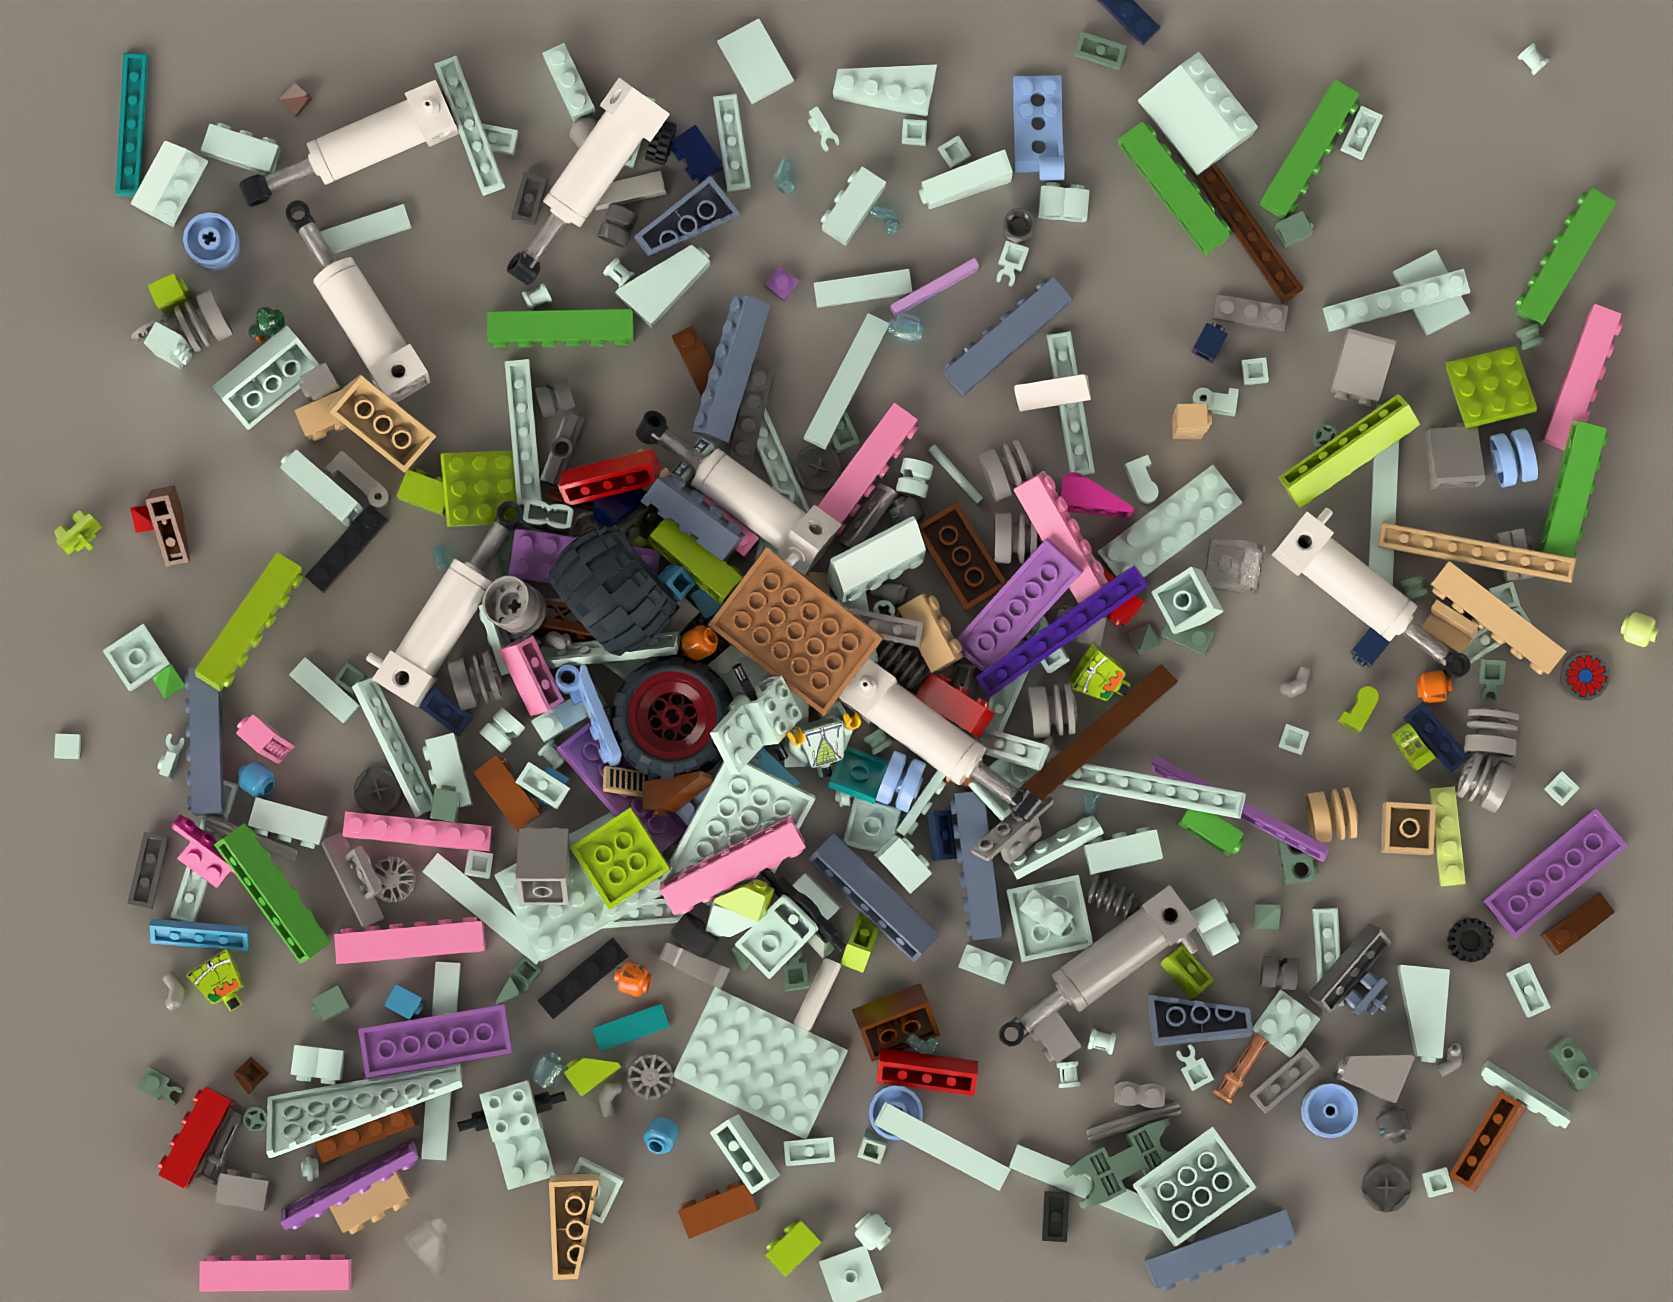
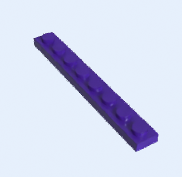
M1134 564L978 674L975 678L988 696L991 697L1149 586V583Z

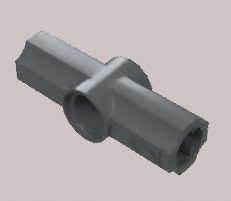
M565 412L556 438L551 444V451L540 481L558 487L562 472L567 470L570 459L574 455V448L585 422L584 418ZM561 444L569 446V451L565 455H558L556 453L557 447Z

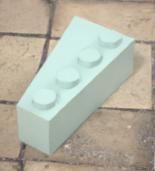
M937 64L838 69L833 99L927 117Z

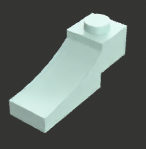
M594 684L595 690L598 694L602 707L608 706L606 701L602 697L601 693L597 689L596 685ZM569 699L533 719L531 722L544 743H547L564 731H568L586 720L589 716L583 702L573 705L572 700Z

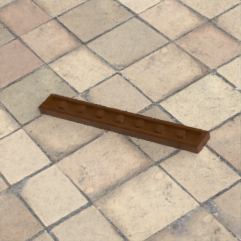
M1181 157L1282 304L1302 292V286L1217 164H1212L1196 176Z
M1160 664L1047 763L1041 771L1039 770L1023 784L1019 790L1021 788L1023 790L1026 789L1041 801H1044L1178 683L1177 679Z

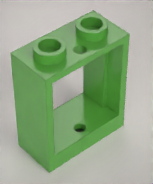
M1187 809L1177 824L1226 857L1231 853H1237L1244 843V840L1241 839L1244 834L1242 831L1213 813Z

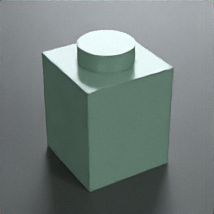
M1302 210L1276 223L1274 228L1284 248L1287 249L1311 237L1314 224L1310 216H1305Z
M442 785L441 789L435 788L430 818L457 823L462 795L460 792H456L457 787Z
M340 985L313 998L314 1005L311 1006L316 1018H322L323 1021H328L352 1008Z

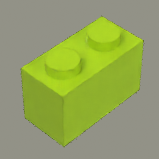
M174 273L147 285L157 308L163 314L175 312L173 307L178 304L182 308L185 307L184 301L188 300L190 302L188 297L192 296L187 283L184 282L183 278L178 279Z
M414 468V471L407 470L397 498L445 516L443 478L437 476L436 480L427 477V472L418 468Z
M794 1220L783 1230L786 1235L780 1241L775 1238L766 1247L768 1252L765 1256L785 1277L822 1242L802 1220L798 1224Z

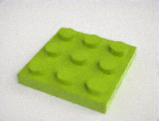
M1516 346L1445 363V369L1466 429L1537 412V405Z
M513 450L441 454L447 527L493 525V520L501 503L505 501L517 503ZM508 508L504 513L505 519H514L516 517V509Z
M632 807L569 847L609 910L672 869Z

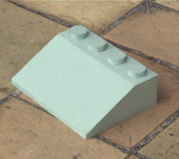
M1197 52L1138 99L1140 105L1196 176L1249 139L1258 128L1200 52Z
M1213 1127L1133 1184V1187L1173 1246L1182 1243L1257 1188Z

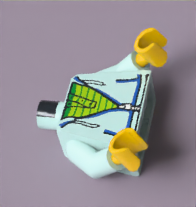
M855 712L852 718H850L848 713L844 714V722L835 716H830L793 727L791 732L787 733L790 739L789 752L800 763H804L811 768L817 767L819 777L831 776L833 774L831 763L843 759V752L846 750L853 730L861 725L857 712Z

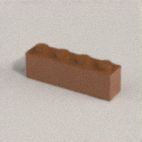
M1500 1091L1449 1176L1471 1191L1476 1192L1527 1108Z
M407 1107L314 1143L322 1163H327L415 1127L417 1122L411 1107Z

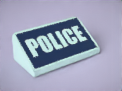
M703 438L693 446L705 457L715 451L714 445ZM682 461L671 471L673 476L675 474L680 476L686 483L696 472Z

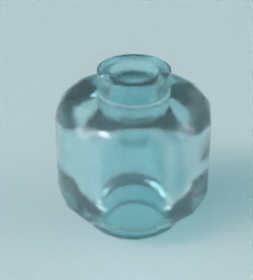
M899 313L895 320H890L888 334H893L892 340L896 344L915 346L917 342H921L924 323H921L919 316Z
M553 1051L549 1055L540 1053L530 1068V1073L533 1076L531 1080L545 1089L556 1087L567 1070L566 1066L562 1063L564 1058Z

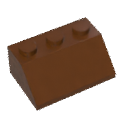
M921 983L852 1009L872 1062L879 1059L880 1048L904 1050L940 1036Z

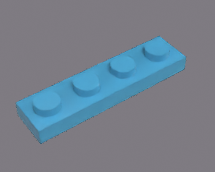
M151 919L149 925L150 942L152 944L248 951L250 946L249 927Z

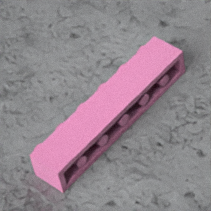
M1597 304L1590 308L1541 440L1542 443L1565 451L1572 421L1587 422L1590 411H1587L1589 402L1593 403L1597 396L1598 389L1595 388L1597 380H1602L1607 368L1603 366L1606 357L1610 358L1615 344L1611 343L1614 335L1618 336L1623 322L1619 321L1621 313Z
M896 403L891 406L818 505V508L841 524L836 534L838 537L847 527L845 524L849 516L854 517L860 510L861 505L859 502L864 496L868 498L874 491L876 486L873 483L878 476L882 479L888 472L890 466L887 464L892 457L897 459L904 450L903 442L906 438L911 440L919 429L916 426L918 419Z
M1043 471L1022 482L1013 490L1042 541L1044 542L1047 538L1050 539L1084 571L1069 587L1079 604L1109 582H1107L1103 574L1104 570L1101 563L1094 559L1089 542L1082 538L1077 521L1070 517L1065 500L1059 497L1054 489L1055 483L1053 479Z
M253 714L250 718L248 716L243 718L237 726L239 728L236 732L237 735L259 754L277 764H280L295 747L274 727Z
M345 812L342 836L353 839L492 852L494 828L483 825Z
M790 815L660 882V891L674 915L687 913L693 909V905L701 901L705 903L712 900L715 894L720 891H729L735 888L738 882L744 879L751 880L755 878L759 871L778 866L781 860L786 857L793 858L802 853V849L806 848L805 841Z
M477 917L463 918V923H453V919L438 920V925L430 926L428 921L414 922V927L404 928V924H391L389 929L380 930L379 926L365 927L364 932H355V928L340 929V934H334L336 964L486 951L484 922L478 921Z
M307 1254L305 1259H296V1255H281L280 1260H271V1255H256V1260H246V1255H231V1260H221V1255L206 1256V1260L200 1261L199 1291L351 1289V1259H345V1254H330V1259H320V1254Z

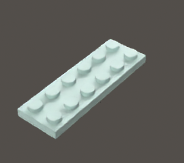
M1212 465L1100 549L1097 554L1115 577L1135 564L1145 578L1243 502L1215 466Z

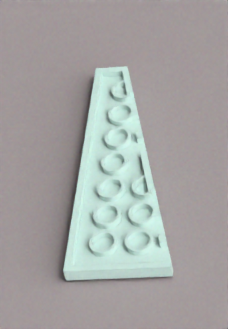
M461 1063L269 1096L267 1100L266 1143L268 1157L281 1155L463 1087Z

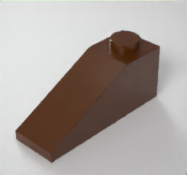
M692 325L672 335V340L702 397L709 379L708 374L713 364L697 331Z
M173 485L153 489L145 501L165 565L167 567L188 563L190 557L186 531L176 487Z
M698 771L676 775L671 779L660 778L644 781L642 810L652 813L653 817H667V813L679 811L709 787L714 781L715 776Z
M1600 892L1541 934V937L1554 955H1559L1615 912Z

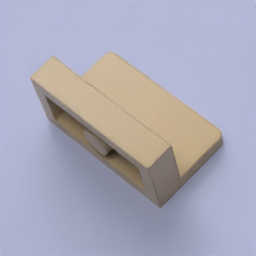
M1439 600L1435 601L1431 607V614L1422 625L1438 641L1448 648H1452L1457 653H1464L1478 633L1477 624Z

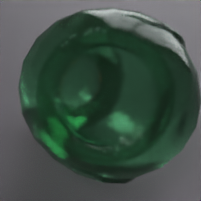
M270 307L259 308L255 312L256 324L250 326L248 334L251 339L257 340L259 343L264 341V336L273 337L277 334L279 328H282L285 324L283 313L279 309L273 310Z

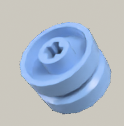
M207 212L199 214L190 220L184 230L183 243L185 250L193 261L205 270L218 271L226 269L235 262L240 253L241 242L238 232L227 218L218 213Z
M1525 428L1513 430L1509 438L1504 433L1490 436L1491 460L1495 475L1502 488L1515 485L1517 478L1523 483L1537 479L1536 455L1530 435Z
M894 750L876 801L888 805L894 793L897 792L899 794L895 803L896 809L908 813L913 798L916 799L922 784V774L926 762L915 758L911 761L908 771H904L907 757L905 754Z
M1327 1083L1317 1085L1307 1092L1302 1099L1300 1112L1302 1121L1309 1131L1316 1136L1336 1138L1348 1133L1355 1125L1358 1116V1106L1356 1099L1349 1090L1341 1085ZM1328 1106H1331V1110L1334 1111L1333 1115L1326 1114Z
M890 1086L883 1088L874 1096L870 1103L869 1118L871 1125L878 1134L887 1139L901 1140L899 1137L874 1125L885 1102L922 1121L923 1109L921 1101L913 1091L906 1087Z

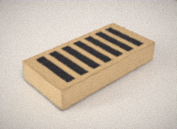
M605 766L603 769L604 792L643 798V782L652 780V777L637 770Z

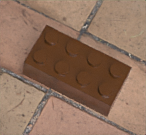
M957 502L918 525L927 552L965 613L996 595L1007 583Z

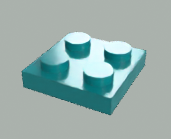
M847 746L843 752V759L839 760L836 764L828 787L874 804L889 761Z

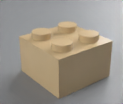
M1399 802L1383 803L1381 853L1434 854L1436 805Z

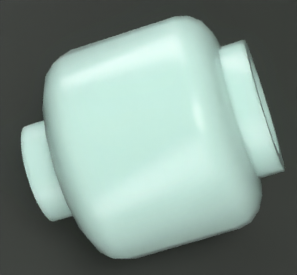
M868 1213L855 1225L857 1228L855 1236L868 1250H873L876 1247L881 1250L891 1241L888 1238L891 1234V1227L879 1214L871 1215Z

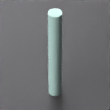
M933 445L928 450L976 504L984 499L936 445Z

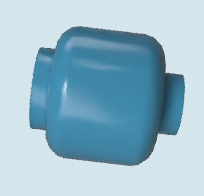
M254 761L248 765L245 764L238 772L239 787L255 798L267 796L275 786L273 772L259 762Z
M654 1118L644 1133V1142L647 1148L656 1154L670 1152L679 1137L678 1126L669 1118Z

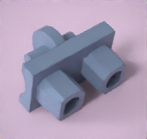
M1367 972L1359 981L1368 989L1367 993L1362 997L1356 990L1352 989L1344 998L1352 1008L1351 1012L1356 1016L1360 1015L1370 1002L1372 1005L1367 1012L1371 1015L1378 1009L1383 1013L1387 1010L1383 1003L1388 996L1385 993H1382L1377 999L1375 996L1388 982L1383 977L1378 978L1374 974Z

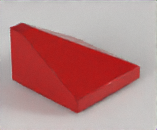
M147 506L130 507L136 533L154 530Z

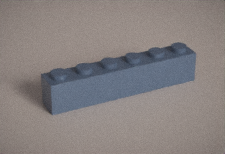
M1054 277L1049 281L1046 279L1041 281L1035 287L1037 291L1031 297L1028 294L1017 303L1019 307L1015 311L1011 312L1009 310L999 318L1000 324L995 328L992 326L987 328L981 334L982 339L977 344L971 342L962 351L964 353L962 357L958 360L953 358L944 366L946 369L944 377L962 397L1071 304L1072 297Z
M734 295L730 303L727 321L723 326V334L715 352L714 363L708 374L709 379L706 389L701 397V405L694 420L693 433L714 442H729L771 305L749 295Z
M196 667L189 668V674L185 675V688L189 689V699L185 700V710L190 716V723H186V737H190V747L186 748L187 762H190L191 771H187V785L191 786V796H187V807L194 816L225 815L222 691L216 690L197 678L195 675Z
M974 791L954 794V800H950L951 814H956L957 824H953L954 838H959L960 848L956 849L957 862L963 864V873H959L961 888H966L967 896L962 897L964 912L969 911L970 921L965 922L967 936H972V941L1001 938L1002 930L993 860L985 861L971 852V848L989 833L986 805Z
M834 833L809 858L808 862L912 962H915L940 936L931 924L926 923L918 915L915 908L904 902L896 890L891 889L878 873L873 872L865 864L864 860L859 855H855L847 847L845 841L838 838Z
M1282 1209L1145 1259L1155 1288H1161L1162 1291H1166L1176 1287L1175 1282L1184 1279L1185 1283L1198 1279V1274L1204 1271L1212 1274L1223 1270L1221 1265L1231 1262V1265L1234 1266L1245 1262V1256L1254 1254L1255 1257L1267 1254L1269 1253L1268 1248L1275 1245L1278 1246V1249L1292 1244L1291 1240L1296 1238L1286 1209Z

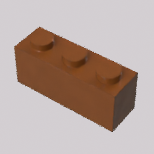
M495 755L473 773L513 828L519 832V829H524L541 816L538 810L542 807L534 796L529 799L524 792L526 789L515 783L518 777L515 779L510 773L513 767L505 757L500 759Z
M741 1180L727 1185L729 1190L719 1194L717 1189L705 1194L706 1200L696 1203V1200L693 1199L681 1204L683 1209L679 1210L678 1213L689 1239L758 1211L753 1195L747 1186L742 1184Z

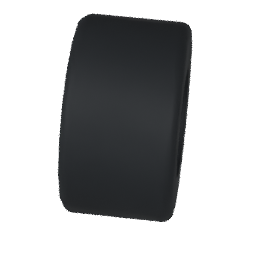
M685 913L671 930L673 937L683 947L701 958H705L719 941L718 936L705 931L706 923L689 913Z

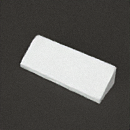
M661 171L612 182L595 206L596 211L608 208L609 204L619 206L666 195Z
M1085 374L1014 386L1020 412L1091 400L1089 380Z
M828 958L823 960L794 1020L796 1026L811 1031L840 971L841 964Z

